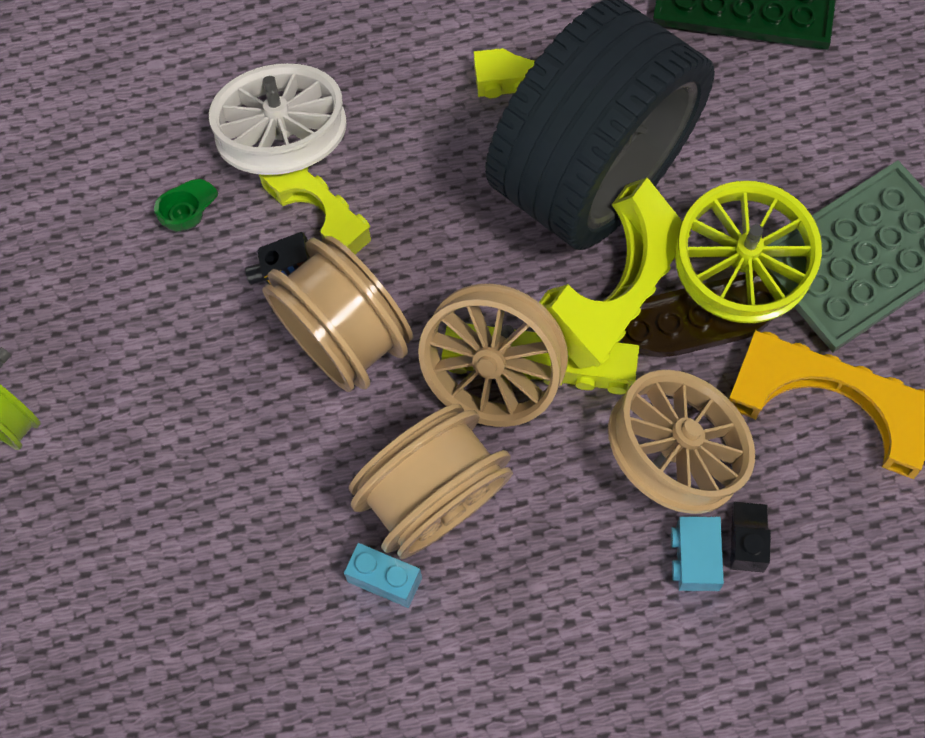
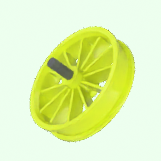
M757 181L730 182L715 187L703 194L688 210L682 222L675 248V263L678 276L691 298L711 314L738 323L765 322L778 318L792 310L809 290L819 270L822 257L821 236L815 220L806 207L783 189ZM741 201L743 234L740 233L721 204ZM748 201L770 206L761 224H755L749 228ZM712 209L730 236L698 221V219ZM773 209L778 210L791 221L788 225L762 239L763 227ZM798 229L805 246H767ZM693 230L723 246L688 247L689 233ZM689 257L729 258L697 275ZM772 257H807L805 274ZM731 265L735 269L721 296L712 292L702 283ZM765 267L799 285L785 296ZM754 270L776 301L755 305ZM739 271L746 273L748 305L724 299Z

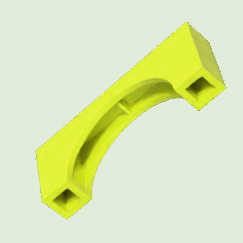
M647 177L627 184L612 203L622 222L627 244L624 272L614 291L603 301H595L580 295L567 284L548 290L539 301L560 326L567 344L568 356L580 369L590 366L598 367L608 360L610 350L615 343L624 337L626 327L631 320L640 314V307L656 291V284L661 277L670 271V264L675 258L676 242L683 221Z

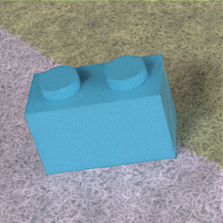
M679 517L676 527H671V547L677 548L678 560L672 561V580L678 581L679 591H720L724 584L721 517Z
M360 543L357 544L344 571L348 583L407 608L410 607L422 580L420 568Z

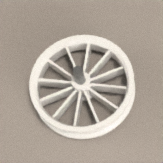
M301 64L268 65L239 75L216 94L209 109V122L214 133L217 150L221 157L237 169L260 175H278L295 172L321 161L341 142L347 124L345 111L342 106V94L335 80L317 68ZM284 91L282 97L279 96L278 92ZM297 91H302L301 93L295 96ZM266 95L267 99L263 102L257 97ZM310 129H318V130H317L316 132H313V131H311ZM293 134L301 140L289 144L287 138ZM261 140L258 147H253L254 144ZM274 140L284 141L285 145L271 147Z

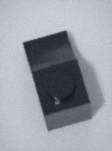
M743 502L733 503L730 570L764 573L770 564L771 530L768 528V505Z

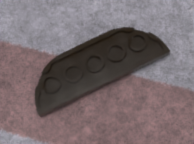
M754 271L755 305L776 301ZM746 274L736 276L724 299L748 305ZM731 277L705 283L704 285L715 294L721 296ZM684 288L647 298L640 307V314L631 320L625 329L626 334L619 342L639 345V353L644 355L672 357L749 338L754 335L755 330L762 331L772 320L760 323H738L722 319L698 305Z

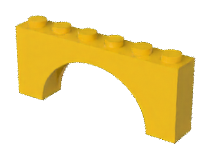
M755 330L729 400L742 415L756 420L762 408L770 400L781 393L797 388L813 387L837 392L860 405L876 423L884 445L882 468L912 479L918 475L925 461V389H914L904 385L899 379L893 377L884 378L873 374L870 369L864 366L854 367L843 363L834 355H822L811 351L804 344H792L781 340L771 332Z

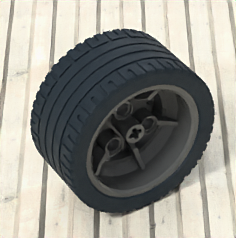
M602 0L592 5L591 8H587L581 15L573 19L572 23H569L563 29V32L559 33L553 42L544 49V53L536 59L534 66L528 70L525 75L526 77L516 88V93L510 98L509 105L505 107L502 118L498 121L497 130L493 133L492 142L488 148L489 152L486 156L485 173L489 185L572 248L585 250L593 247L612 234L618 226L622 225L612 203L624 187L646 177L656 187L659 180L675 161L676 156L679 155L683 145L689 139V135L693 132L695 124L698 122L710 96L709 93L712 90L715 75L712 61L624 0Z

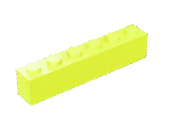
M467 324L476 332L474 324ZM446 326L445 335L463 340L451 328ZM487 326L491 336H493L494 327ZM524 331L511 343V347L542 342L536 332ZM615 343L609 352L610 357L598 367L590 366L580 369L568 356L567 370L561 385L563 383L574 384L581 390H593L595 387L608 389L613 394H626L636 380L639 345ZM443 349L441 357L443 360L465 356ZM549 353L521 357L551 366ZM469 366L448 371L456 374H465L467 371H473L474 368ZM523 373L529 379L543 380L547 385L550 383L548 380Z

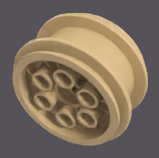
M326 236L322 241L310 238L306 242V250L310 258L289 276H286L279 270L272 269L268 273L271 285L267 284L262 288L264 296L296 342L333 382L346 392H351L354 389V385L361 389H367L370 386V379L366 370L387 352L397 358H404L408 354L406 343L413 339L412 330L388 291L349 248L332 236Z
M453 404L429 415L402 433L375 455L350 483L349 491L355 495L351 501V508L355 512H362L372 508L390 532L381 545L384 552L390 553L398 550L397 555L400 559L408 558L420 552L481 508L512 477L513 471L506 467L511 458L509 452L502 450L491 455L472 430L480 418L477 411H464L460 404Z

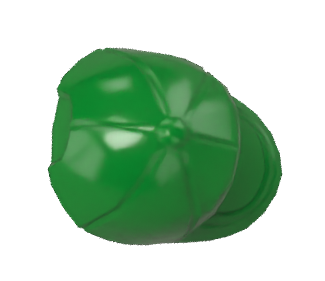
M193 179L158 197L155 202L154 212L165 228L175 232L187 231L196 227L201 222L204 210L217 198L218 191L205 180Z

